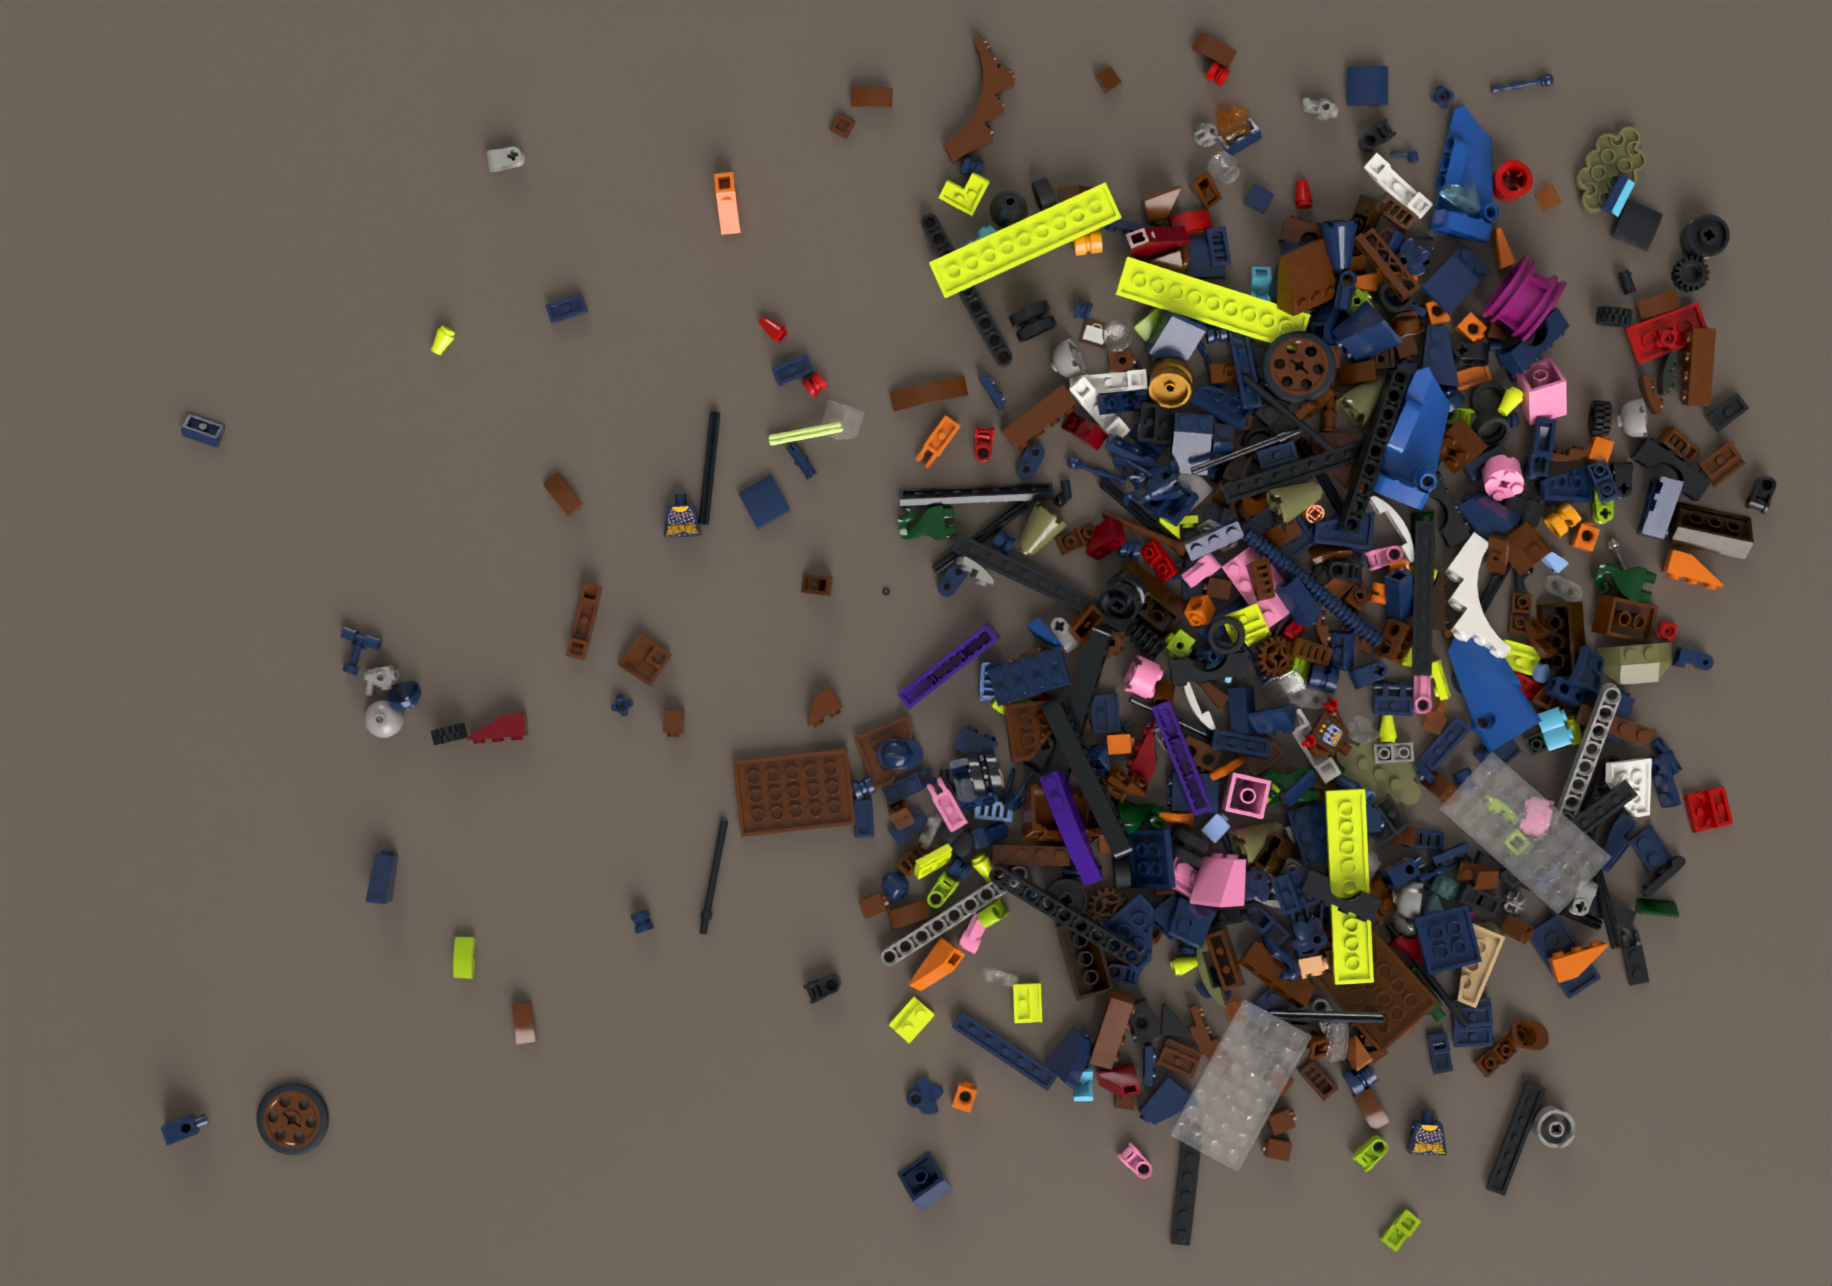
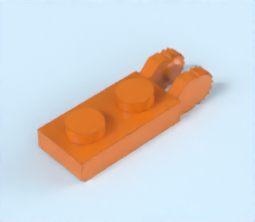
M945 415L925 442L923 449L915 460L918 462L922 460L926 451L929 450L933 453L925 465L929 469L961 426Z

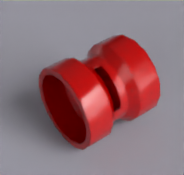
M1214 61L1205 79L1212 80L1217 86L1222 87L1231 70L1220 67L1219 63ZM1218 69H1219L1220 71H1219L1218 75L1216 76V78H1214V76L1216 75V73H1217V71H1218Z
M815 372L810 380H805L802 383L813 398L818 395L820 390H825L829 387L818 372Z

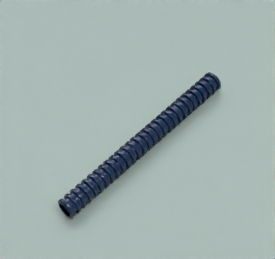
M1253 527L1244 533V537L1241 539L1243 542L1246 541V544L1251 545L1252 549L1255 548V552L1261 553V557L1268 558L1270 564H1274L1275 568L1278 567L1280 572H1284L1283 575H1288V578L1298 576L1312 598H1316V602H1321L1320 605L1325 606L1326 610L1329 609L1331 614L1334 613L1336 618L1339 617V621H1344V625H1348L1349 629L1352 628L1353 632H1357V635L1359 637L1362 636L1363 640H1367L1368 644L1371 643L1372 648L1377 647L1384 639L1383 633L1380 634L1378 629L1375 630V627L1370 626L1369 622L1366 623L1364 618L1361 619V615H1356L1355 610L1352 611V608L1347 607L1346 603L1343 604L1341 599L1338 600V596H1333V592H1328V588H1324V585H1320L1318 580L1315 581L1313 576L1310 577L1309 573H1305V569H1300L1301 566H1297L1296 562H1292V559L1290 557L1287 558L1286 554H1282L1281 550L1278 551L1277 546L1273 547V543H1269L1267 538L1264 539V536L1259 535L1258 531L1255 532Z

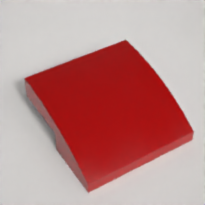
M1724 786L1683 795L1692 833L1733 824Z

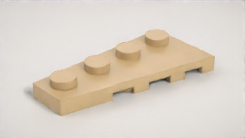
M1473 924L1482 962L1462 967L1457 1000L1476 1008L1505 937Z

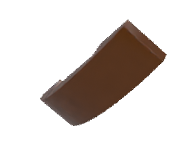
M964 376L922 384L890 393L894 412L968 395Z
M583 581L579 597L580 602L565 656L585 660L603 586Z

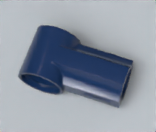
M1345 271L1338 277L1334 309L1350 311L1354 287L1357 282V276L1354 272ZM1344 276L1349 277L1351 285H1345L1342 278Z
M1003 821L970 831L976 849L989 846L994 841L1008 837L1007 834L1009 832L1007 825Z

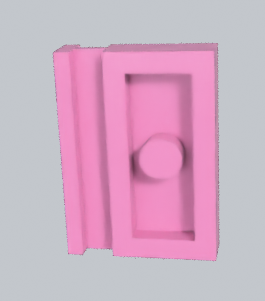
M1175 856L1173 857L1176 888L1173 889L1190 900L1199 871Z

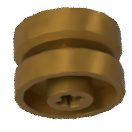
M1165 358L1158 361L1152 367L1148 390L1151 399L1156 404L1166 408H1176L1185 404L1190 398L1193 375L1191 368L1187 363L1176 358Z

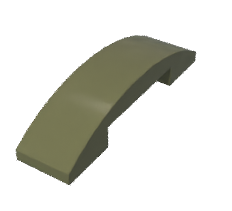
M1205 938L1203 948L1197 949L1199 972L1212 998L1221 1007H1227L1228 1004L1222 987L1215 988L1205 954V952L1210 950Z

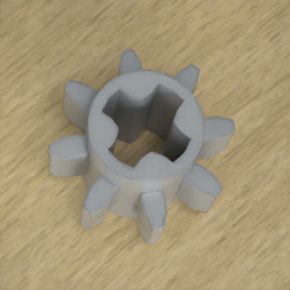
M1207 122L1196 126L1197 131L1194 132V139L1198 145L1210 147L1216 143L1215 138H1217L1218 132L1214 125Z
M1509 890L1508 894H1504L1502 898L1503 902H1505L1503 907L1511 914H1519L1527 905L1524 902L1526 897L1520 891Z

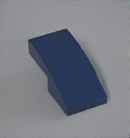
M1447 1032L1428 1035L1433 1075L1453 1072Z

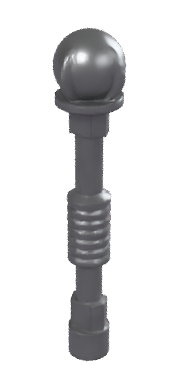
M1610 538L1608 540V547L1617 557L1620 564L1619 568L1628 569L1621 556L1620 549L1622 547L1620 546V541L1617 538Z

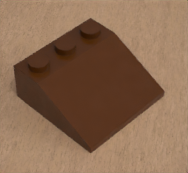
M1317 239L1279 256L1277 309L1295 316L1335 298L1336 280L1324 239Z

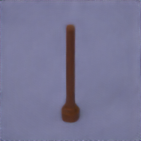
M1105 510L1102 512L1103 518L1108 519L1112 517L1123 523V526L1173 547V550L1179 555L1184 556L1186 553V548L1183 544L1186 540L1178 539L1176 541Z

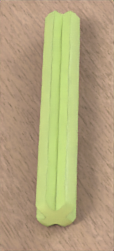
M841 422L773 434L769 435L770 445H777L839 433L843 431V426Z

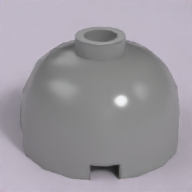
M1070 338L1062 341L1053 350L1051 366L1055 372H1059L1062 376L1075 378L1086 373V364L1081 352H1077L1074 349L1077 346L1076 343Z
M1644 398L1627 402L1621 409V415H1617L1618 426H1623L1624 432L1629 436H1648L1649 430L1646 428L1648 419Z
M379 700L367 708L364 714V723L371 734L380 738H388L401 730L404 723V715L401 709L391 707L387 700Z
M1409 881L1402 885L1398 891H1394L1393 902L1397 903V910L1404 917L1410 919L1419 917L1424 882Z

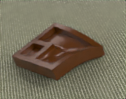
M1529 521L1506 536V538L1510 539L1508 561L1519 575L1524 574L1552 552Z
M639 634L619 663V666L651 687L672 655L642 634Z

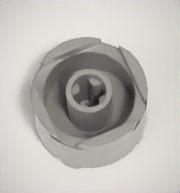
M1550 1105L1536 1113L1532 1130L1536 1138L1546 1146L1564 1148L1575 1137V1122L1568 1113Z

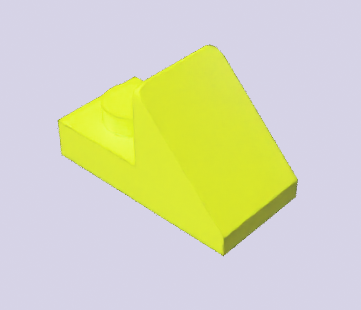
M1198 515L1185 516L1177 527L1161 518H1158V523L1177 540H1180L1179 525H1182V528H1194V524L1198 523Z

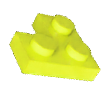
M974 172L965 189L947 180L938 198L973 216L990 181Z

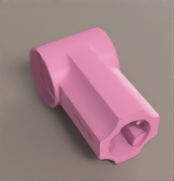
M1209 553L1201 557L1194 566L1181 576L1187 585L1192 588L1205 577L1211 576L1222 566L1213 554Z
M1413 676V711L1417 714L1428 713L1432 708L1431 677ZM1420 700H1423L1426 704L1423 711L1418 708Z
M974 913L967 929L964 930L957 945L974 954L981 943V937L985 930V927L978 920V913Z

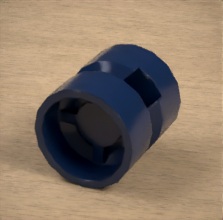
M1313 663L1308 674L1307 687L1316 690L1322 688V691L1334 694L1340 670L1331 667L1325 669L1323 665Z
M1368 1064L1358 1071L1350 1069L1342 1074L1356 1096L1365 1091V1086L1371 1087L1379 1081Z

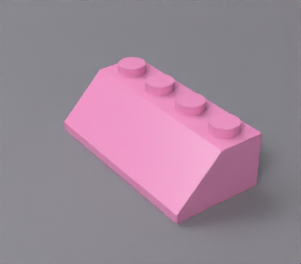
M1251 545L1222 566V569L1249 605L1257 603L1246 565L1252 561L1265 559L1264 556H1260L1261 553H1256V549H1252ZM1270 564L1275 590L1276 586L1284 581V578L1274 565ZM1265 582L1260 583V586L1266 585ZM1267 589L1262 590L1261 594L1268 593ZM1276 592L1275 598L1258 602L1269 628L1290 613Z

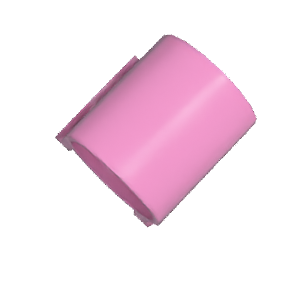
M1390 546L1365 552L1364 555L1367 556L1370 565L1369 571L1386 567L1389 562L1401 560L1403 558V550L1399 546ZM1391 549H1395L1398 552V558L1395 560L1389 557Z
M1130 1142L1129 1146L1121 1154L1119 1153L1117 1157L1138 1177L1143 1179L1150 1177L1152 1174L1151 1163ZM1141 1164H1146L1149 1168L1147 1172L1141 1173L1138 1171V1167Z

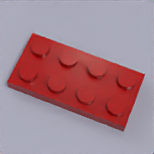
M1698 302L1624 329L1636 365L1685 348L1683 336L1686 332V327H1707ZM1664 328L1666 331L1675 330L1677 332L1675 348L1669 349L1668 347L1663 346L1660 348L1657 346L1656 342L1659 340L1658 331Z

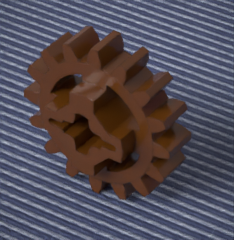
M1267 636L1266 641H1260L1261 647L1256 646L1258 653L1254 654L1257 657L1254 664L1259 665L1257 670L1262 671V675L1272 678L1276 676L1282 677V673H1288L1287 667H1292V664L1289 663L1290 660H1294V657L1290 656L1292 649H1289L1291 644L1285 642V638Z
M1104 887V892L1097 889L1098 895H1091L1094 901H1088V904L1092 906V908L1088 909V912H1093L1091 916H1094V919L1097 918V922H1102V925L1107 920L1101 917L1104 915L1112 917L1116 914L1117 908L1120 905L1122 909L1127 904L1124 903L1127 897H1121V890L1116 893L1115 887H1112L1111 891ZM1106 895H1113L1117 898L1113 900L1107 899ZM1100 899V900H1101L1100 908H1098V909L1096 910V904H1097L1098 900ZM1109 903V905H1114L1111 907V912H1109L1108 910L1104 911V909L1106 908L1105 904Z

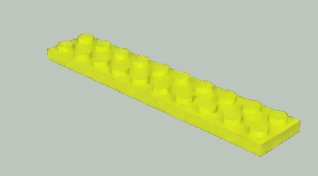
M1105 182L929 262L944 298H948L1121 219V215Z
M1130 257L1126 258L1115 295L1268 343H1272L1276 338L1288 332L1306 331L1310 314L1304 312L1295 316L1289 315L1277 309V304ZM1289 344L1286 349L1297 352V347L1294 344Z
M1365 789L1325 791L1329 888L1333 895L1340 898L1354 896L1360 890L1370 894ZM1331 904L1334 984L1373 983L1371 921L1363 922L1355 918L1356 914L1351 912L1348 915L1337 910V906Z

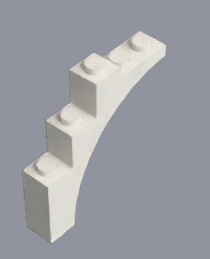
M1474 532L1444 572L1451 581L1460 584L1447 601L1454 610L1463 613L1451 629V632L1461 641L1467 642L1471 637L1474 638L1478 645L1485 646L1492 655L1503 659L1509 653L1511 647L1501 640L1490 627L1483 614L1478 597V571L1489 542Z

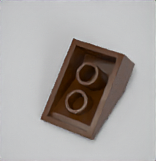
M1599 594L1591 632L1650 643L1658 606Z

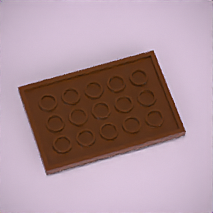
M848 748L733 760L741 837L856 825Z
M1371 926L1373 983L1335 985L1333 969L1330 970V968L1322 971L1323 974L1313 977L1343 1011L1383 1012L1385 1014V1022L1383 1024L1354 1023L1377 1050L1383 1054L1440 1002ZM1325 947L1319 951V954H1324V958L1326 957Z

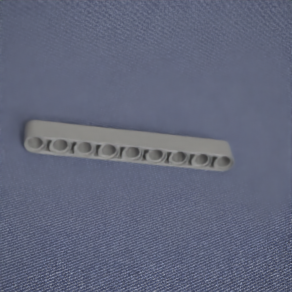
M1606 683L1600 689L1547 832L1548 836L1576 816L1621 699V692L1613 683ZM1609 690H1615V694L1612 697H1607L1606 693ZM1602 708H1609L1607 714H1599ZM1602 726L1600 732H1593L1594 727ZM1591 743L1595 744V748L1593 750H1586L1587 745ZM1582 762H1589L1586 768H1579ZM1575 780H1582L1579 786H1573ZM1569 797H1574L1575 801L1573 803H1566ZM1562 815L1569 816L1566 821L1559 820Z
M1013 865L1010 867L1013 871L1017 868L1023 869V877L1027 878L1028 872L1023 865ZM1003 872L996 877L1001 878L1004 875ZM1018 880L1010 881V886L1013 888L1020 884ZM988 881L884 948L881 953L882 962L887 966L896 964L1008 891L999 888L992 881ZM984 889H989L992 895L990 898L984 899L981 896V892ZM972 899L975 901L976 905L973 909L965 907L967 900ZM952 910H957L960 913V916L955 920L949 917V912ZM940 920L944 926L942 929L936 930L932 926L933 922ZM919 931H925L927 938L919 940L916 934ZM903 941H908L911 944V948L904 951L901 949L900 944ZM886 952H893L895 958L892 961L886 960L884 958Z

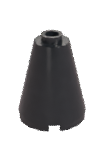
M1007 190L998 193L990 204L991 218L1001 228H1006L1026 219L1028 213L1026 200L1015 191Z

